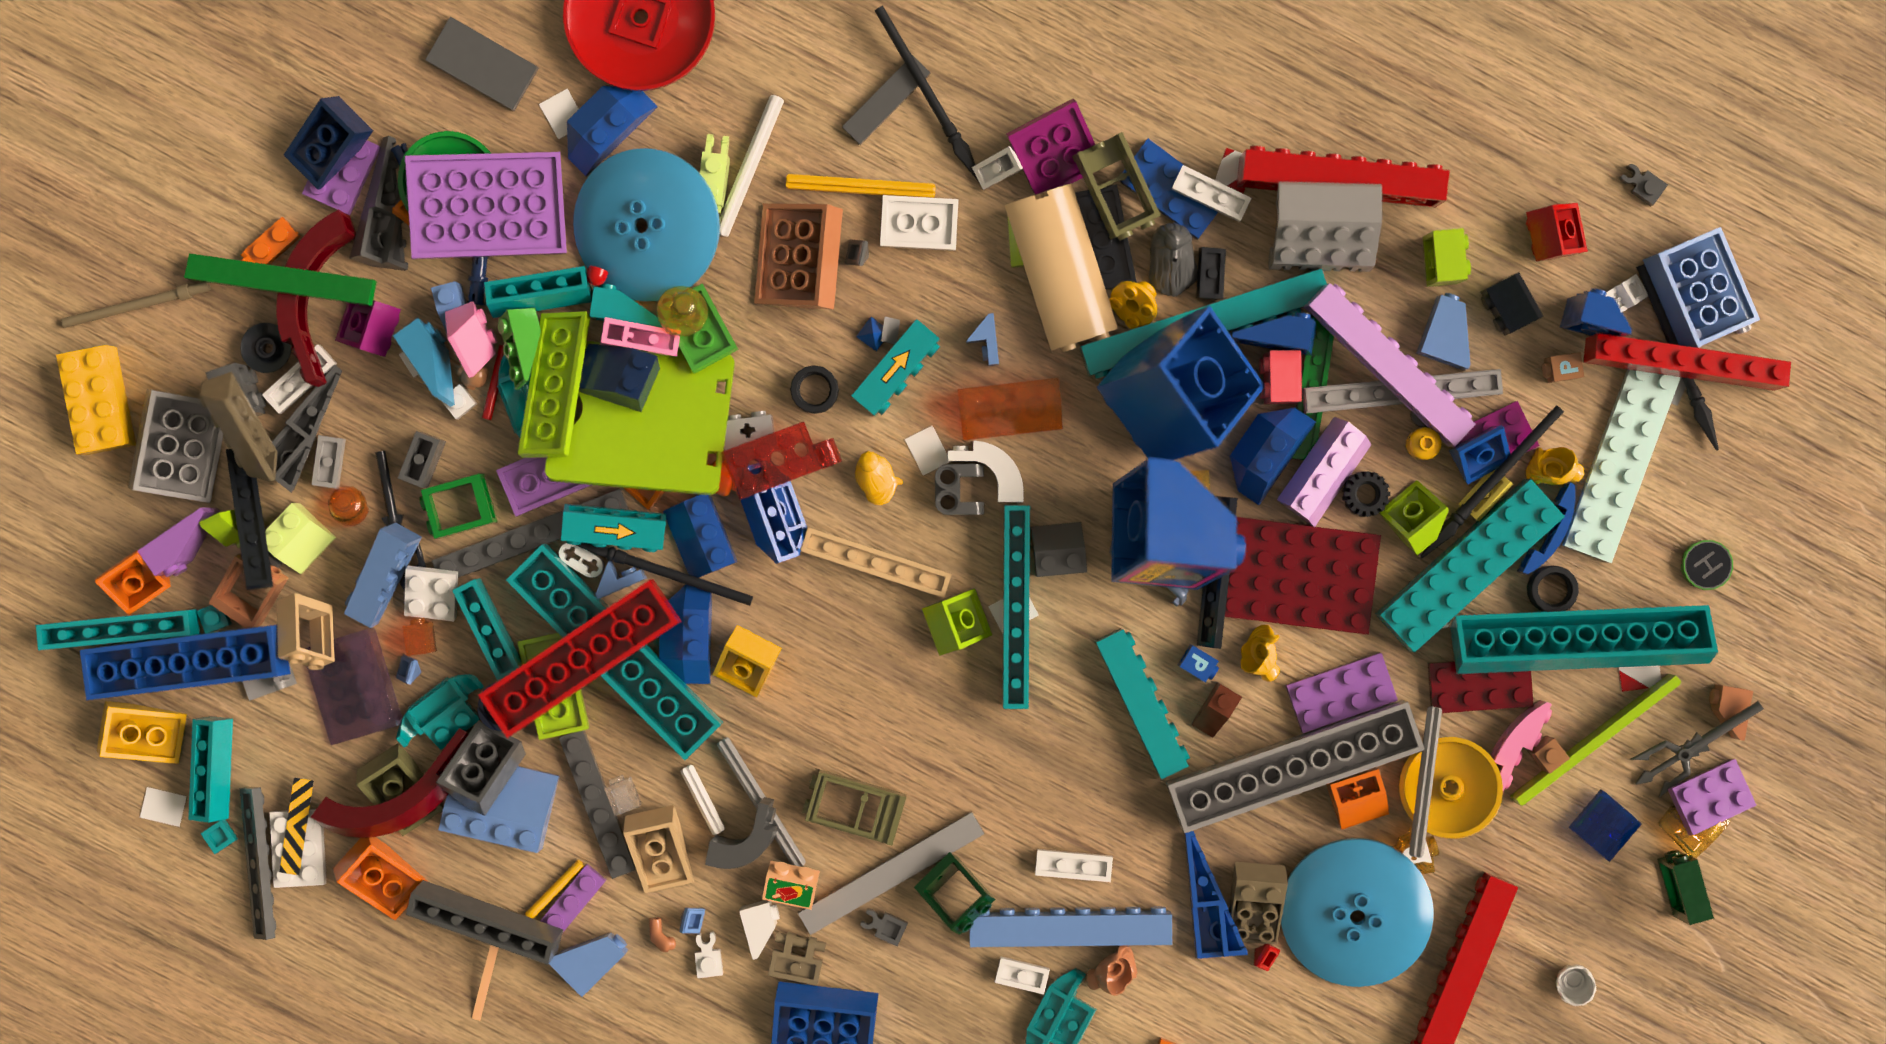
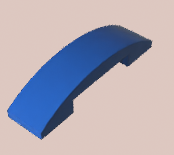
M1571 482L1562 485L1553 502L1565 517L1549 531L1539 551L1533 549L1527 551L1517 572L1521 574L1533 572L1544 564L1561 544L1569 529L1575 507V485Z

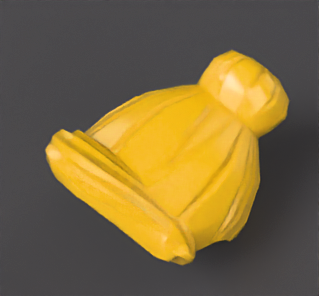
M1557 447L1545 451L1542 448H1537L1527 465L1525 474L1526 479H1532L1536 485L1539 483L1561 485L1567 482H1579L1584 476V468L1581 464L1577 463L1575 453L1568 448Z
M870 451L860 455L855 468L857 484L865 493L867 500L872 504L883 505L888 503L894 495L897 485L903 484L902 479L894 476L890 463L884 457Z
M1260 625L1252 631L1247 642L1241 648L1242 658L1240 662L1241 669L1244 672L1260 675L1262 680L1267 682L1274 681L1280 673V668L1276 665L1277 654L1274 645L1279 639V635H1274V631L1269 625Z

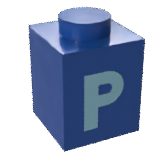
M1191 644L1177 664L1205 683L1208 679L1212 680L1219 669L1216 666L1219 662L1218 660Z

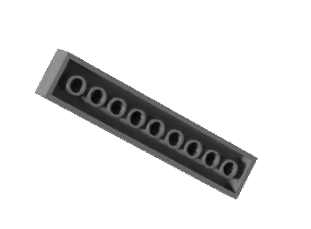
M1399 700L1180 776L1165 783L1181 829L1184 833L1424 751L1425 749L1409 703L1405 700Z

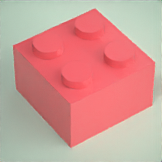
M1301 350L1269 351L1263 354V359H1259V373L1263 374L1265 388L1259 394L1260 399H1264V404H1295L1301 402Z

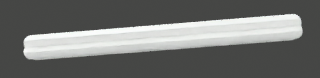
M771 95L768 99L719 218V235L723 237H728L784 103V100L776 95Z

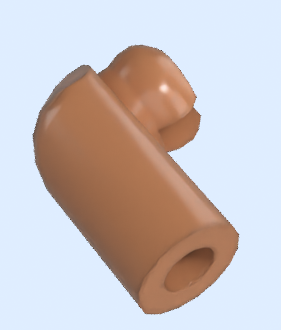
M650 918L651 942L662 952L674 950L676 947L675 939L667 937L662 933V918Z

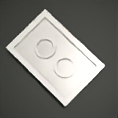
M883 195L880 247L956 251L958 199Z
M309 809L299 875L279 872L289 810L269 812L274 888L327 884L324 827L310 818L316 809Z

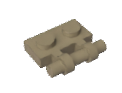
M777 932L775 942L785 944L783 951L773 950L768 976L817 986L823 959L815 958L813 955L815 950L825 952L826 942L817 941L815 937H810L809 939L795 936V933L787 932V934ZM792 946L806 948V956L791 953Z

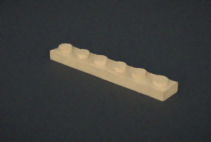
M810 527L807 529L801 548L802 552L942 598L945 597L952 576L951 573Z

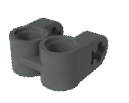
M946 464L939 467L935 474V504L938 511L946 515H984V502H960V477H984V464ZM944 470H951L954 473L955 480L953 483L948 485L942 483L940 475ZM951 495L955 499V506L952 509L946 510L942 508L940 501L943 496Z

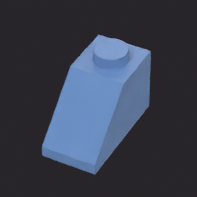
M456 281L431 288L436 310L446 333L445 312L467 304L462 284Z

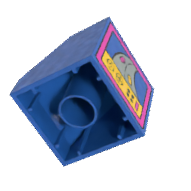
M1147 458L1113 483L1111 582L1198 590L1235 570L1236 566L1241 565L1243 562L1246 543L1243 535L1236 534V517L1179 461Z

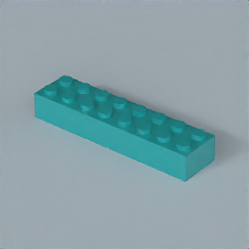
M1523 479L1494 505L1480 522L1477 521L1380 608L1375 615L1408 651L1415 653L1565 516L1532 479Z

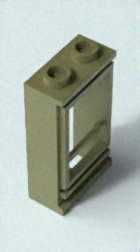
M1123 132L1072 156L1110 235V239L1118 236L1120 241L1133 235L1132 229L1138 226L1143 230L1156 224L1154 219L1161 216ZM1121 160L1127 173H1120L1118 177L1098 186L1092 173ZM1129 176L1145 212L1116 225L1100 189L1119 180L1123 181Z
M821 769L818 775L813 774L809 789L814 791L811 799L806 798L802 813L807 814L805 821L879 841L890 846L893 845L907 794ZM827 781L864 792L861 796L862 802L855 826L817 815ZM868 793L881 797L872 831L858 827L865 802L868 801Z

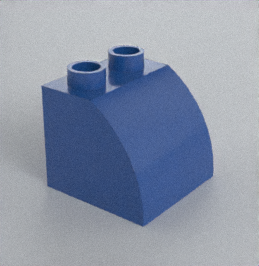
M1210 306L1182 317L1144 340L1124 355L1097 386L1105 403L1113 409L1131 434L1134 443L1141 448L1146 457L1165 460H1177L1217 448L1265 388L1260 377Z

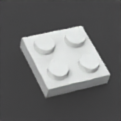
M407 566L405 571L404 616L455 621L457 618V599L452 590L458 588V571Z

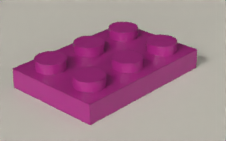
M1514 401L1473 421L1476 425L1457 445L1493 426L1502 425L1505 429L1511 454L1532 432V429L1518 401ZM1538 441L1528 451L1540 446Z

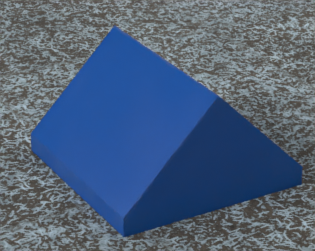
M1502 425L1493 426L1448 450L1467 485L1496 470L1510 455L1505 429Z

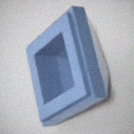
M403 654L396 678L410 685L420 675L421 669L416 659Z
M685 908L681 915L680 933H700L705 909Z

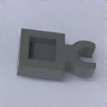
M1627 165L1626 168L1632 172V177L1628 178L1623 174L1619 177V180L1624 184H1632L1634 187L1630 192L1650 207L1653 206L1668 184L1648 170L1641 175L1636 165Z
M868 908L866 913L873 917V921L870 923L861 921L860 925L865 929H877L875 937L898 947L908 922L887 912L880 918L875 910Z

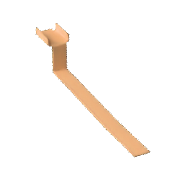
M490 945L472 1015V1019L478 1021L481 1020L499 949L493 945Z

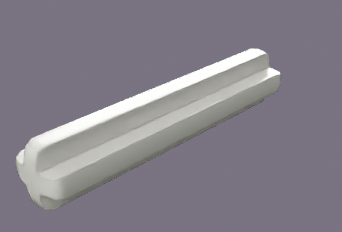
M688 765L682 768L680 773L713 835L721 833L725 827L694 766Z

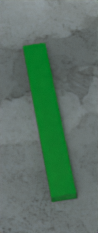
M190 253L184 278L193 281L372 306L377 283L373 279Z

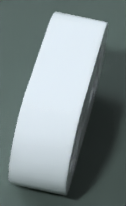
M568 543L560 547L559 558L566 565L590 578L600 576L605 568L604 561L598 555ZM574 547V553L581 557L580 560L576 558L566 559L568 554L565 553V550ZM584 559L588 562H593L595 559L597 561L596 566L599 567L598 571L588 572L589 566L583 563Z

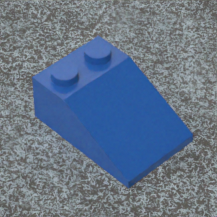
M1296 312L1295 316L1288 315L1233 332L1232 338L1239 344L1275 350H1301V354L1312 355L1317 325L1315 320L1310 318V314Z

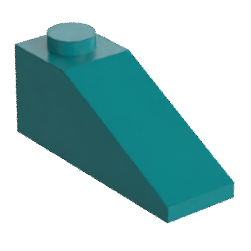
M602 284L601 288L594 287L589 316L593 320L604 321L606 317L668 329V325L663 320L621 291L616 290L615 285Z

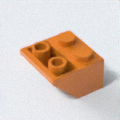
M1376 767L1326 784L1341 830L1389 814L1386 790L1379 769Z

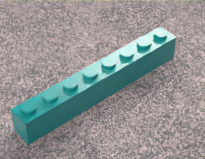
M1004 505L1003 709H1029L1030 506Z

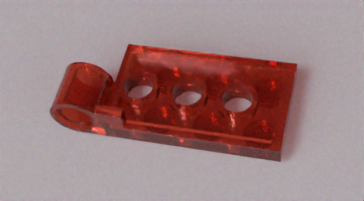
M804 421L721 452L739 500L842 462L834 438L813 445ZM797 443L806 446L807 453L804 457H800L795 453L794 448ZM773 452H780L783 455L784 462L782 465H775L772 462L771 456ZM755 460L760 464L761 471L759 474H753L749 471L748 464L750 461Z

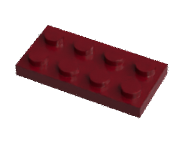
M1455 661L1428 663L1430 703L1433 707L1441 708L1442 713L1534 707L1531 671L1457 674Z

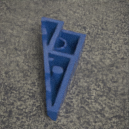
M1194 831L1184 833L1196 958L1248 955V951L1240 937L1237 926L1231 917L1228 906L1209 868Z

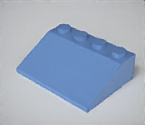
M1721 227L1643 259L1679 345L1698 348L1760 320Z
M518 766L485 816L463 806L448 794L438 830L538 853L543 849L559 775Z

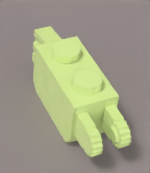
M707 134L705 152H702L700 174L710 187L718 207V213H721L722 208L724 209L730 166V158L728 156L729 136H723L721 140V154L712 153L714 146L713 134Z

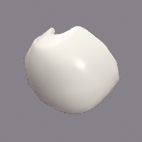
M1578 964L1567 965L1559 971L1556 978V988L1564 1002L1572 1006H1583L1593 999L1596 992V983L1591 972L1584 968V966Z

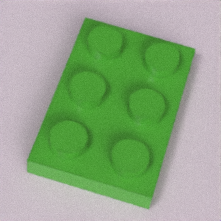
M703 283L658 307L669 329L681 331L679 347L694 374L739 350Z

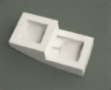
M1635 274L1608 290L1606 296L1613 297L1623 312L1648 297V294L1639 277Z

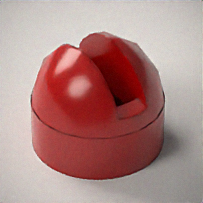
M589 265L587 270L588 282L593 286L602 285L607 278L608 271Z

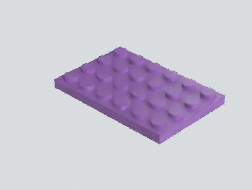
M560 152L405 156L412 259L567 253Z

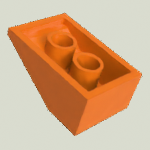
M377 837L360 838L333 868L337 883L395 921L408 907L413 890L423 880L427 881Z

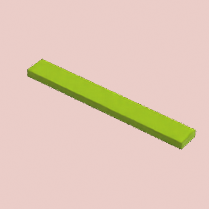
M1673 674L1664 676L1568 750L1566 754L1570 759L1550 774L1541 771L1511 794L1512 800L1520 806L1525 805L1681 684L1680 679Z

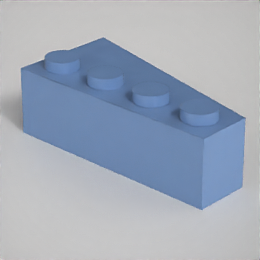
M393 523L379 530L363 570L356 580L355 589L346 599L345 615L369 628L379 624L422 536L398 523Z

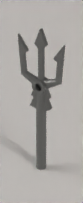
M1756 701L1703 736L1696 732L1691 740H1686L1684 745L1678 746L1665 740L1630 758V760H1649L1650 755L1665 747L1676 754L1651 771L1644 770L1635 784L1652 782L1653 776L1681 760L1684 771L1670 782H1664L1659 794L1660 798L1668 792V788L1677 785L1691 774L1690 759L1692 757L1700 756V752L1710 751L1708 744L1764 710L1759 701Z

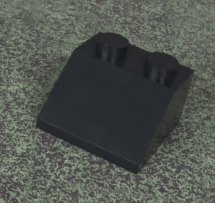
M1520 272L1510 275L1480 291L1483 296L1481 297L1483 306L1492 312L1495 318L1493 323L1500 333L1503 332L1504 336L1544 317Z

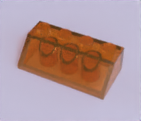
M1058 378L957 389L963 441L1063 429Z

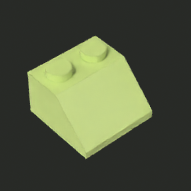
M291 503L265 530L268 551L275 558L300 574L336 539L300 503Z

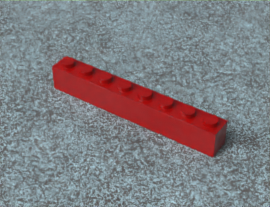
M1600 333L1585 339L1583 363L1773 391L1789 387L1790 361Z
M1484 872L1483 877L1480 876L1475 884L1476 894L1474 899L1470 900L1466 906L1465 914L1467 916L1464 923H1460L1457 928L1454 947L1451 946L1447 952L1446 960L1448 962L1446 967L1438 974L1436 981L1438 986L1435 993H1431L1428 998L1427 1013L1425 1017L1422 1016L1417 1026L1418 1035L1410 1044L1455 1043L1519 887Z

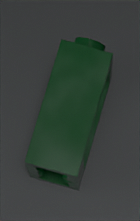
M1679 850L1668 851L1664 853L1665 857L1658 858L1673 917L1688 925L1714 919L1698 859Z
M951 852L914 886L950 930L959 935L967 932L973 926V921L978 916L988 912L992 903L996 900L966 865ZM959 870L981 896L955 921L934 897V894Z

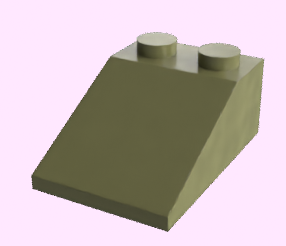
M397 743L357 769L356 785L374 805H377L407 791L423 777V773L413 758ZM440 803L425 817L398 832L402 836L411 832L443 811V804Z

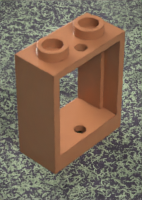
M240 553L234 557L209 604L244 628L258 627L264 622L286 584L288 577L279 568L270 565L273 587H271L259 610H257L231 592L243 570Z

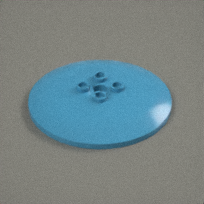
M641 148L618 153L602 162L593 170L578 194L574 209L573 228L578 252L587 269L591 265L608 271L607 278L603 284L615 285L616 290L621 291L632 300L658 301L674 297L686 291L703 276L710 266L718 246L720 221L714 195L705 179L692 165L672 153L658 149ZM640 218L645 219L648 224V228L644 233L637 229V221Z
M1364 838L1332 841L1306 855L1293 869L1287 879L1288 886L1281 920L1284 937L1295 957L1313 974L1324 980L1350 987L1381 984L1406 971L1419 958L1427 945L1432 931L1434 915L1430 890L1416 865L1392 846ZM1355 910H1360L1365 916L1362 921L1354 922L1350 918L1351 913Z

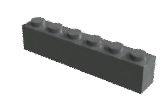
M424 880L411 893L406 915L546 965L550 963L558 952L564 930Z

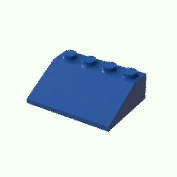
M778 982L771 1044H873L879 993Z

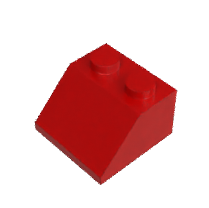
M1578 203L1550 205L1526 212V225L1531 235V249L1536 262L1588 252Z

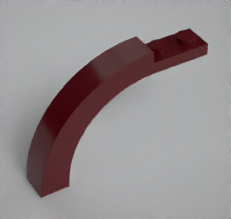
M338 209L316 223L298 242L285 267L319 272L326 261L337 250L355 239L356 231L351 217ZM277 293L276 315L281 341L292 345V352L299 360L301 366L300 375L306 383L316 387L327 384L309 332L307 320L309 297Z
M459 728L423 777L401 795L384 803L365 807L347 806L325 797L310 818L333 833L353 838L383 836L414 824L434 810L448 796V793L438 786L436 782L469 734Z

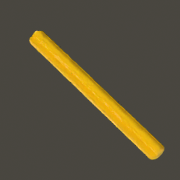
M788 174L786 177V188L794 190L934 198L936 188L934 184L796 174Z

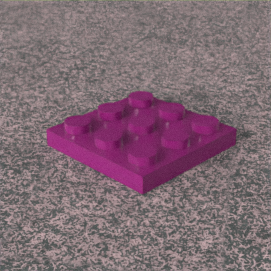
M1074 98L1006 133L1034 195L1074 183L1083 178L1072 156L1096 145Z

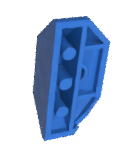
M602 86L567 120L568 159L587 177L658 106L643 91Z
M1296 408L1258 414L1230 455L1238 492L1257 505H1260L1316 421Z
M766 460L743 467L739 498L756 545L776 564L800 556V548L805 537L807 525L790 479L770 466Z
M685 584L668 600L681 619V622L659 636V659L686 684H711L712 593Z

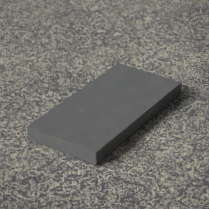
M452 17L448 19L425 59L428 63L512 111H515L539 69L538 66Z

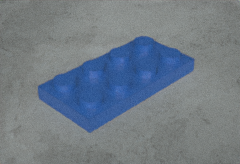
M1147 139L1134 158L1159 212L1174 223L1186 227L1191 235L1198 240L1218 212L1171 190L1183 164L1150 139ZM1129 176L1123 181L1119 180V182L1137 194Z

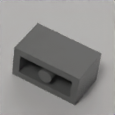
M416 431L398 479L421 488H428L446 441L427 433Z

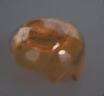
M342 486L334 490L328 499V508L331 516L344 526L358 525L364 521L369 512L365 495L354 486Z

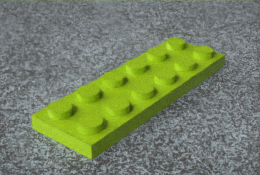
M586 311L541 313L539 323L541 333L532 365L518 455L522 458L568 457L590 323V314Z

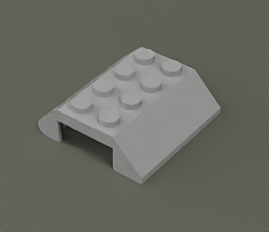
M1278 183L1276 198L1278 217L1274 247H1270L1268 267L1270 270H1280L1282 267L1283 270H1290L1292 266H1298L1299 270H1306L1308 268V270L1315 271L1322 268L1323 271H1331L1333 268L1334 271H1340L1343 267H1348L1349 271L1356 272L1357 269L1359 272H1370L1374 268L1382 225L1381 184Z

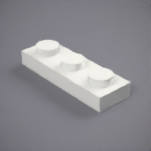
M1184 165L1171 189L1238 222L1241 221L1251 201V197Z
M318 344L315 346V350L325 375L337 363ZM299 362L262 394L279 414L285 412L313 386L302 379Z
M1037 849L1035 875L1111 882L1113 857L1110 855Z

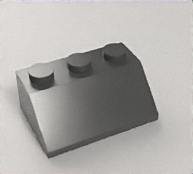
M477 721L436 783L463 806L485 816L526 755L522 742L512 736L507 738L503 732L490 729L484 723Z

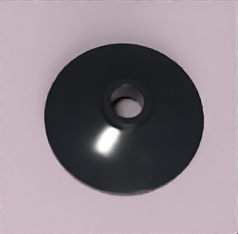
M259 323L246 331L242 338L240 349L243 360L251 369L261 373H272L281 369L288 362L292 345L281 341L278 325ZM268 344H271L273 347L270 353L265 351V347Z

